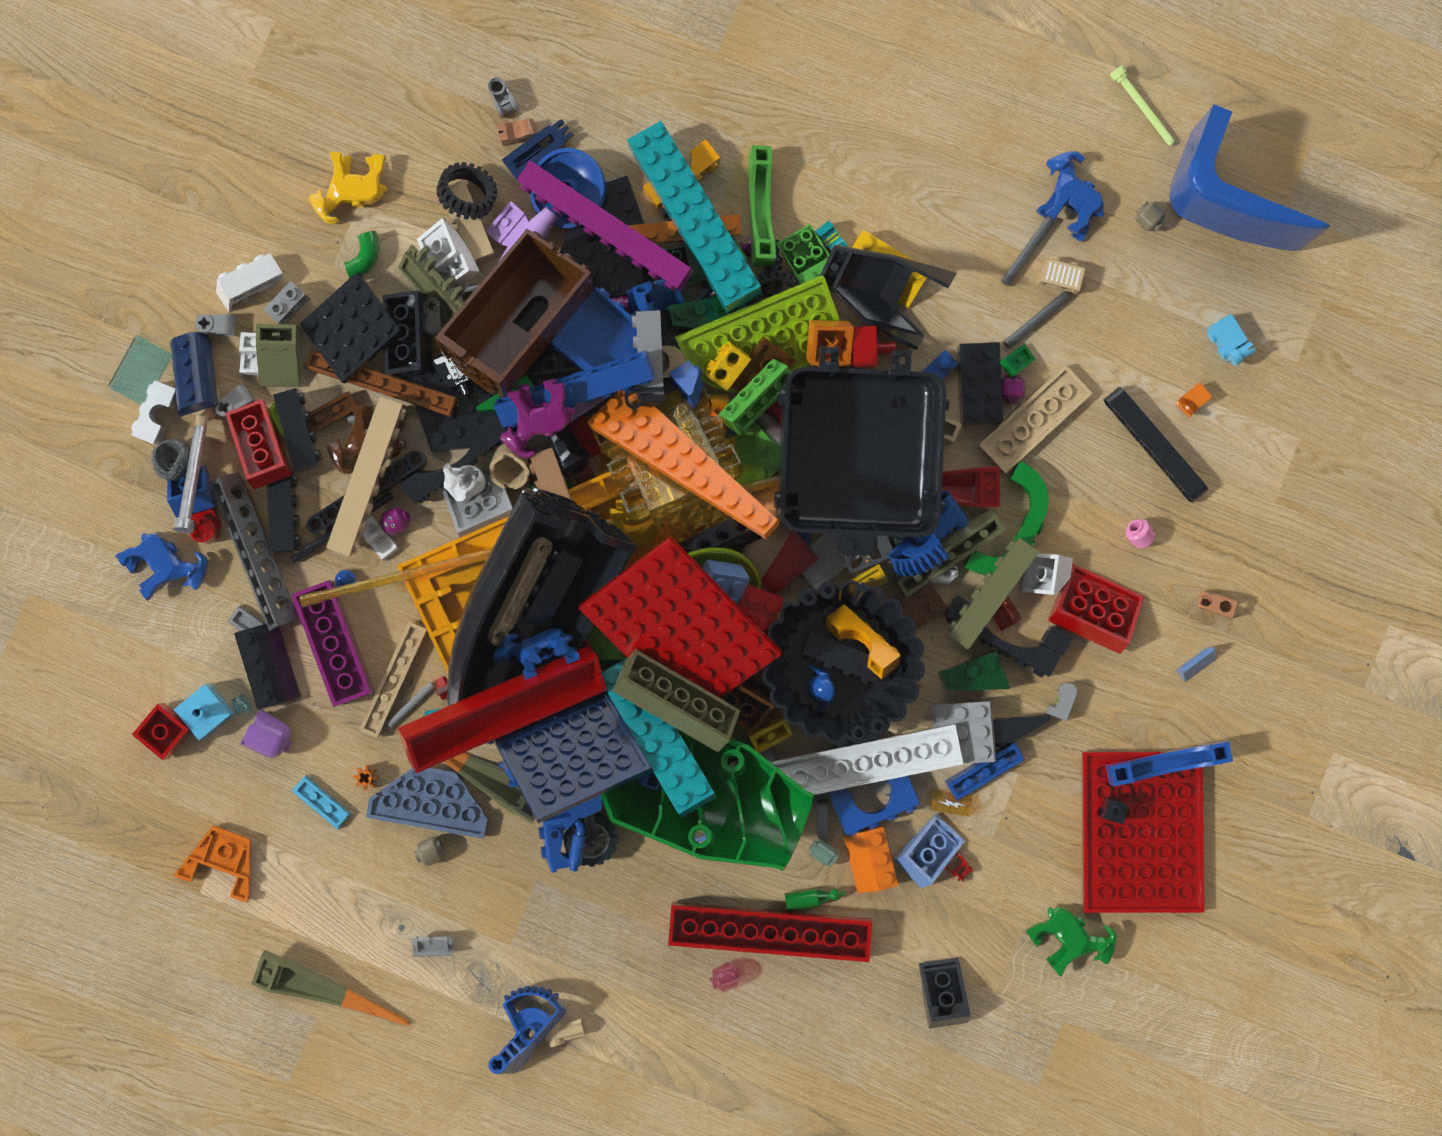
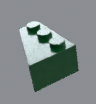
M718 297L670 305L663 311L667 329L684 333L729 315V312L726 313Z
M997 651L937 671L943 688L946 691L1010 689Z

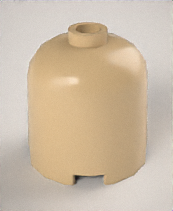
M503 443L495 451L490 463V478L497 486L503 489L505 487L518 489L528 480L529 463L532 462L531 458L520 457Z

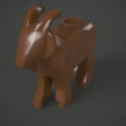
M352 404L355 421L345 447L340 446V438L335 443H328V453L339 472L343 474L353 473L354 469H348L344 465L360 453L372 419L374 407ZM406 413L404 420L399 422L398 428L400 432L397 440L393 439L391 457L398 456L402 448L407 447L404 441L399 440V436L405 427L408 413Z

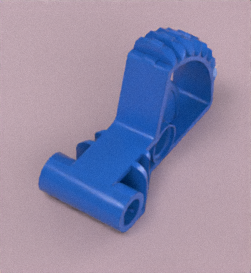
M942 491L941 501H944V512L940 514V522L936 530L925 537H906L888 555L895 572L901 577H909L910 575L914 577L916 574L928 573L930 569H935L942 562L948 561L949 554L940 543V540L946 538V534H953L952 528L955 531L961 530L969 522L949 491Z
M525 986L524 989L518 988L517 991H511V996H504L505 1003L503 1007L516 1034L498 1055L490 1059L489 1069L492 1073L515 1074L526 1064L537 1045L566 1013V1008L558 1001V993H553L551 989L546 990L545 987L533 986L531 988L530 986ZM536 995L549 1001L556 1008V1012L550 1016L544 1010L535 1007L525 1008L517 1012L514 1004L525 997ZM531 1030L534 1031V1037L532 1039L529 1036Z

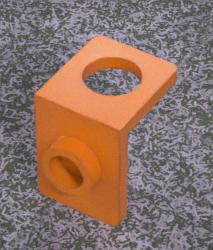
M1199 382L1179 398L1176 404L1190 418L1197 409L1212 398V394Z

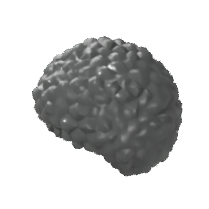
M175 438L162 441L154 447L152 462L158 477L167 481H175L186 476L191 449L187 443Z

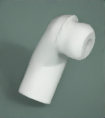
M952 566L943 574L933 579L931 583L949 585L959 574L957 566Z

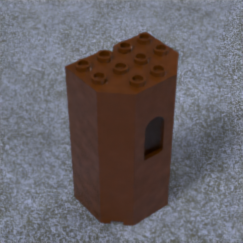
M529 229L522 233L435 337L441 353L447 359L452 358L451 361L462 374L490 394L496 395L499 393L498 395L504 399L508 395L507 392L514 388L594 290L591 270L587 266L576 263L575 259L568 253L560 254L558 252L559 248L554 243H547L538 232H532ZM538 297L546 299L549 303L547 311L528 333L514 323L533 299Z

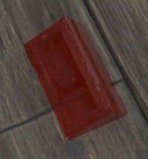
M1009 596L1006 597L993 615L1001 631L1022 619Z

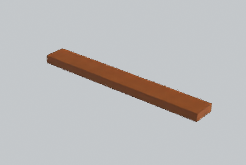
M310 350L304 368L339 380L321 353ZM363 367L347 382L452 417L458 401L457 397Z

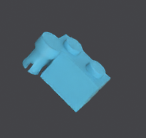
M1232 313L1206 328L1208 338L1211 342H1215L1218 347L1217 352L1223 360L1225 359L1226 362L1231 361L1234 366H1237L1243 362V359L1256 353L1255 347L1250 349L1253 344L1248 342Z

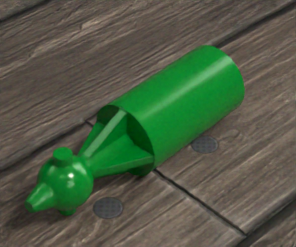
M809 889L784 894L787 911L819 907L829 899L837 901L845 895V892L838 889H832L830 893L819 889Z

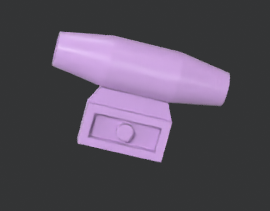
M510 201L487 228L486 232L499 244L507 246L502 255L503 257L526 229L538 232L543 237V240H545L558 216L551 209L545 207L529 221L527 214L514 202Z

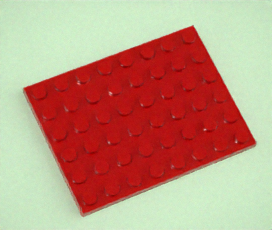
M671 536L579 606V610L627 658L636 649L719 698L781 655V650Z
M1081 752L1084 913H1204L1203 767L1162 774L1133 783L1112 786L1109 785L1105 765L1164 752ZM1104 797L1129 805L1124 824L1099 817Z

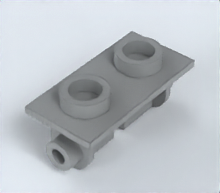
M448 935L446 937H434V939L416 936V938H412V957L453 956L454 938Z

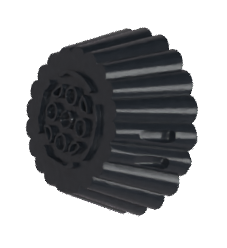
M850 580L844 582L841 586L833 581L824 582L819 586L818 591L805 589L799 593L797 603L789 602L781 608V620L771 623L768 628V637L781 650V655L770 662L763 671L764 682L772 688L770 692L771 702L774 706L784 709V718L789 724L794 726L802 725V730L808 737L817 738L823 735L828 742L833 744H839L846 738L851 742L861 743L868 738L869 733L873 735L886 733L890 727V721H901L907 714L906 704L912 703L918 698L919 687L916 682L920 681L925 674V666L919 660L924 652L923 642L914 636L917 628L916 623L911 617L903 615V608L900 602L892 598L885 599L884 593L878 587L870 586L863 589L860 583ZM843 604L849 609H853L862 621H866L873 631L882 635L885 641L891 647H895L901 655L899 666L883 679L879 678L877 684L871 682V685L861 682L859 681L860 677L854 674L852 677L846 676L841 673L842 669L834 667L833 670L822 666V661L816 659L815 662L805 659V654L801 653L810 630L839 641L825 626L827 616ZM844 639L839 641L870 654L866 645L858 640ZM808 664L828 671V677L835 688L834 701L824 707L819 713H816L815 710L820 703L812 700L808 693V682L816 675L808 667Z

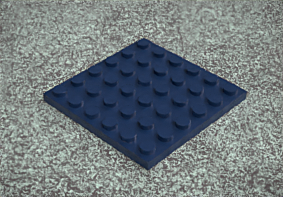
M607 691L493 740L537 823L543 822L651 772V766Z

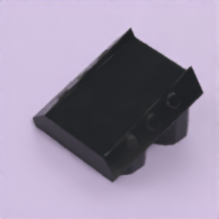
M569 430L557 431L555 435L549 436L562 474L565 472L578 474L584 470L590 455L578 444V440Z

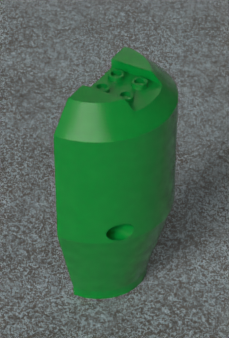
M677 729L714 791L715 799L680 818L661 784L659 789L655 790L642 786L632 780L601 794L610 821L700 860L769 867L781 871L785 870L797 847L814 800V794L799 786L749 745L730 738V741L717 752ZM734 760H738V761H739V763H738L737 766H735V767H730V766H729V764H730L732 761H734ZM656 775L652 778V784L656 781ZM704 836L706 837V840L704 842H696L698 838Z

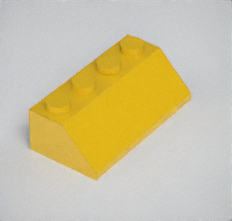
M862 230L852 247L912 260ZM913 272L898 303L909 308L927 277Z

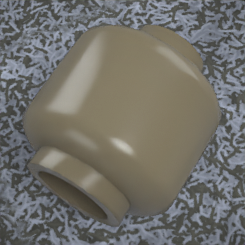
M1147 201L1136 211L1137 216L1135 219L1145 231L1152 229L1156 231L1164 224L1162 220L1165 218V212L1155 202L1149 203Z
M435 837L419 842L417 844V851L414 852L418 863L422 862L425 866H430L443 860L446 853L440 839L437 840Z

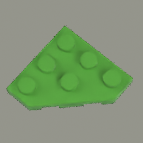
M757 420L742 435L735 432L733 479L748 493H751L779 470L780 446Z

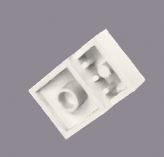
M445 218L440 219L417 239L421 249L425 246H428L430 249L427 256L428 259L434 255L438 258L434 269L444 279L442 285H444L448 278L454 276L456 282L453 287L456 288L465 284L480 272L467 246Z

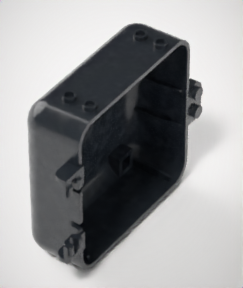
M821 346L819 350V367H801L789 373L785 378L783 389H779L778 406H782L779 484L778 492L775 491L774 508L777 509L778 517L784 526L800 533L836 534V548L840 553L869 556L875 553L878 546V536L925 537L936 530L940 522V514L944 512V501H941L945 412L949 410V398H946V387L939 376L930 372L911 371L912 350H893L892 370L882 371L841 369L838 362L839 347ZM825 353L831 354V361H824ZM899 357H905V364H899Z

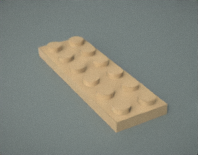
M1064 365L978 446L1006 474L1093 393L1067 365Z

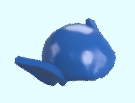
M808 664V667L816 673L808 682V693L812 700L820 703L815 710L816 713H819L824 707L834 701L835 688L828 677V671Z

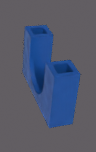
M903 776L887 780L890 787L889 801L881 810L876 812H865L855 805L848 788L827 792L846 836L849 834L851 837L856 836L855 833L861 832V829L869 827V829L880 825L879 821L886 818L887 821L899 817L898 813L902 811L909 813L916 810V805L920 803L909 777Z

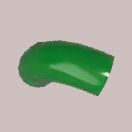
M368 231L358 236L360 244L358 255L354 259L344 262L349 278L356 272L364 276L376 264L380 251L376 231Z

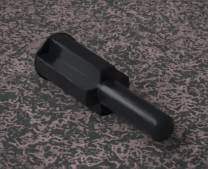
M708 281L700 288L699 291L701 293L695 301L702 300L705 296L709 297L713 293V289Z

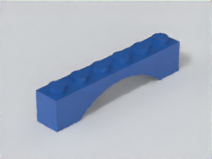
M1222 740L1107 764L1105 767L1109 785L1119 786L1162 774L1233 762L1229 741Z

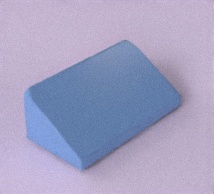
M1206 647L1177 669V672L1184 681H1188L1217 659L1214 647Z

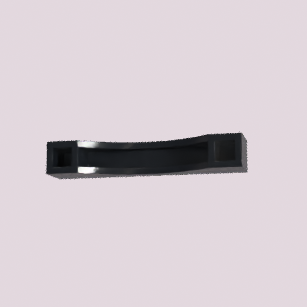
M497 413L479 425L473 445L460 460L450 465L451 468H460L466 465L473 466L478 462L476 459L478 456L483 454L485 457L494 450L492 446L497 442L500 445L504 443L500 436L501 433L508 430V426L502 427ZM443 468L431 471H417L403 481L400 486L414 504L418 501L423 503L431 497L429 493L432 490L439 491L444 487L445 474Z
M956 595L944 614V617L947 618L946 622L950 624L953 620L957 621L961 616L958 614L965 604L969 605L970 602ZM986 626L978 636L981 638V643L990 648L992 645L999 649L998 653L1007 658L1009 655L1016 659L1015 663L1024 668L1029 666L1033 669L1032 673L1040 678H1043V676L1050 677L1061 658L1060 655L1045 646L1021 647L1001 640Z

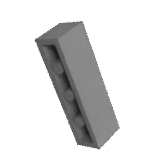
M660 310L636 311V316H632V326L637 328V336H633V348H637L638 353L647 350L655 370V375L650 383L645 385L637 384L635 387H664Z

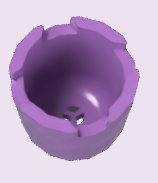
M260 709L255 716L256 719L253 725L250 724L240 744L268 758H276L283 751L287 753L293 743L289 741L292 735L290 727Z

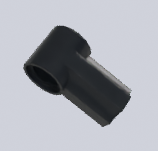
M633 386L624 392L625 403L631 409H636L640 406L664 405V387L637 388ZM631 394H637L639 396V398L636 401H630L628 399V397Z

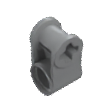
M500 77L490 79L488 89L500 117L503 118L505 114L513 110L518 111L519 108L504 80ZM497 84L503 86L500 92H494L493 87Z
M203 314L195 320L196 328L202 333L224 337L235 336L234 315ZM207 321L210 325H207L205 329L202 324H206Z
M242 384L218 400L215 411L222 418L227 419L224 406H228L229 412L253 403L255 399L245 385Z

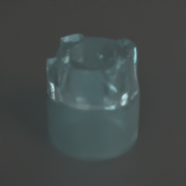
M243 694L231 700L238 715H242L252 709L251 703Z

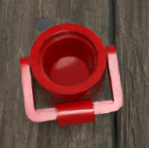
M210 508L206 511L203 510L192 514L191 520L195 521L194 532L189 533L191 538L196 542L211 544L218 540L221 532L220 529L223 528V525L216 511ZM212 513L215 520L207 518L206 515Z

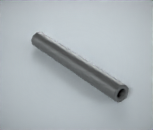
M1046 217L1002 278L1001 282L1009 286L1055 223L1051 218Z
M1063 291L1004 340L1005 346L1008 349L1013 347L1070 299L1069 295Z

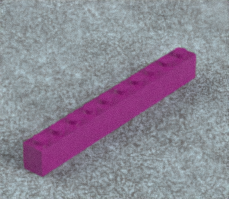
M532 161L528 162L518 177L517 181L521 184L520 188L529 195L533 192L537 195L536 199L544 205L547 202L553 206L552 210L560 216L563 213L569 216L567 220L575 226L579 224L584 226L583 231L594 237L596 234L601 238L600 242L608 248L612 245L617 249L616 253L621 257L626 258L628 256L633 259L631 263L639 269L643 267L648 269V274L654 279L658 280L660 277L666 281L664 285L672 291L675 289L682 291L693 275L694 271L691 267Z

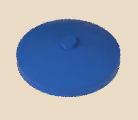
M561 148L548 153L537 164L539 167L602 208L606 196V180L602 168L592 156L578 149ZM531 192L530 199L537 214L545 207L552 210L553 206L548 202L546 205L542 204L536 199L537 195ZM553 211L558 216L553 226L563 229H573L582 226L581 224L575 226L567 220L569 216L563 213L560 216Z

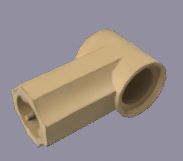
M581 1018L563 1023L557 1022L545 1036L548 1047H555L565 1043L567 1040L585 1036L583 1021Z

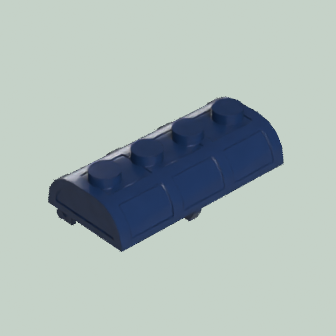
M190 332L173 338L170 341L178 415L182 417L209 407H216L218 405L212 346L208 335L202 332Z

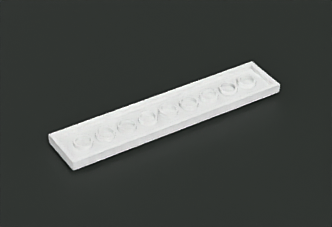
M953 724L786 758L770 763L803 789L815 795L962 765L963 759L956 726Z

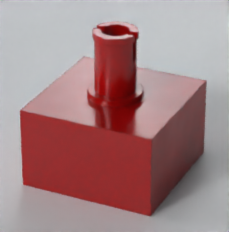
M876 326L854 327L851 369L876 370L878 367V355L892 354L893 350H896V343H878Z

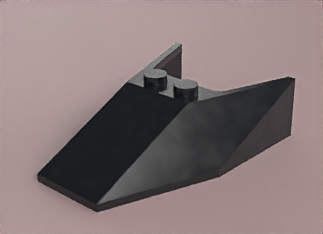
M834 245L820 276L823 275L825 277L828 289L863 323L869 326H876V330L917 350L925 333L897 306V302L911 274L917 272L949 288L957 273L895 255Z

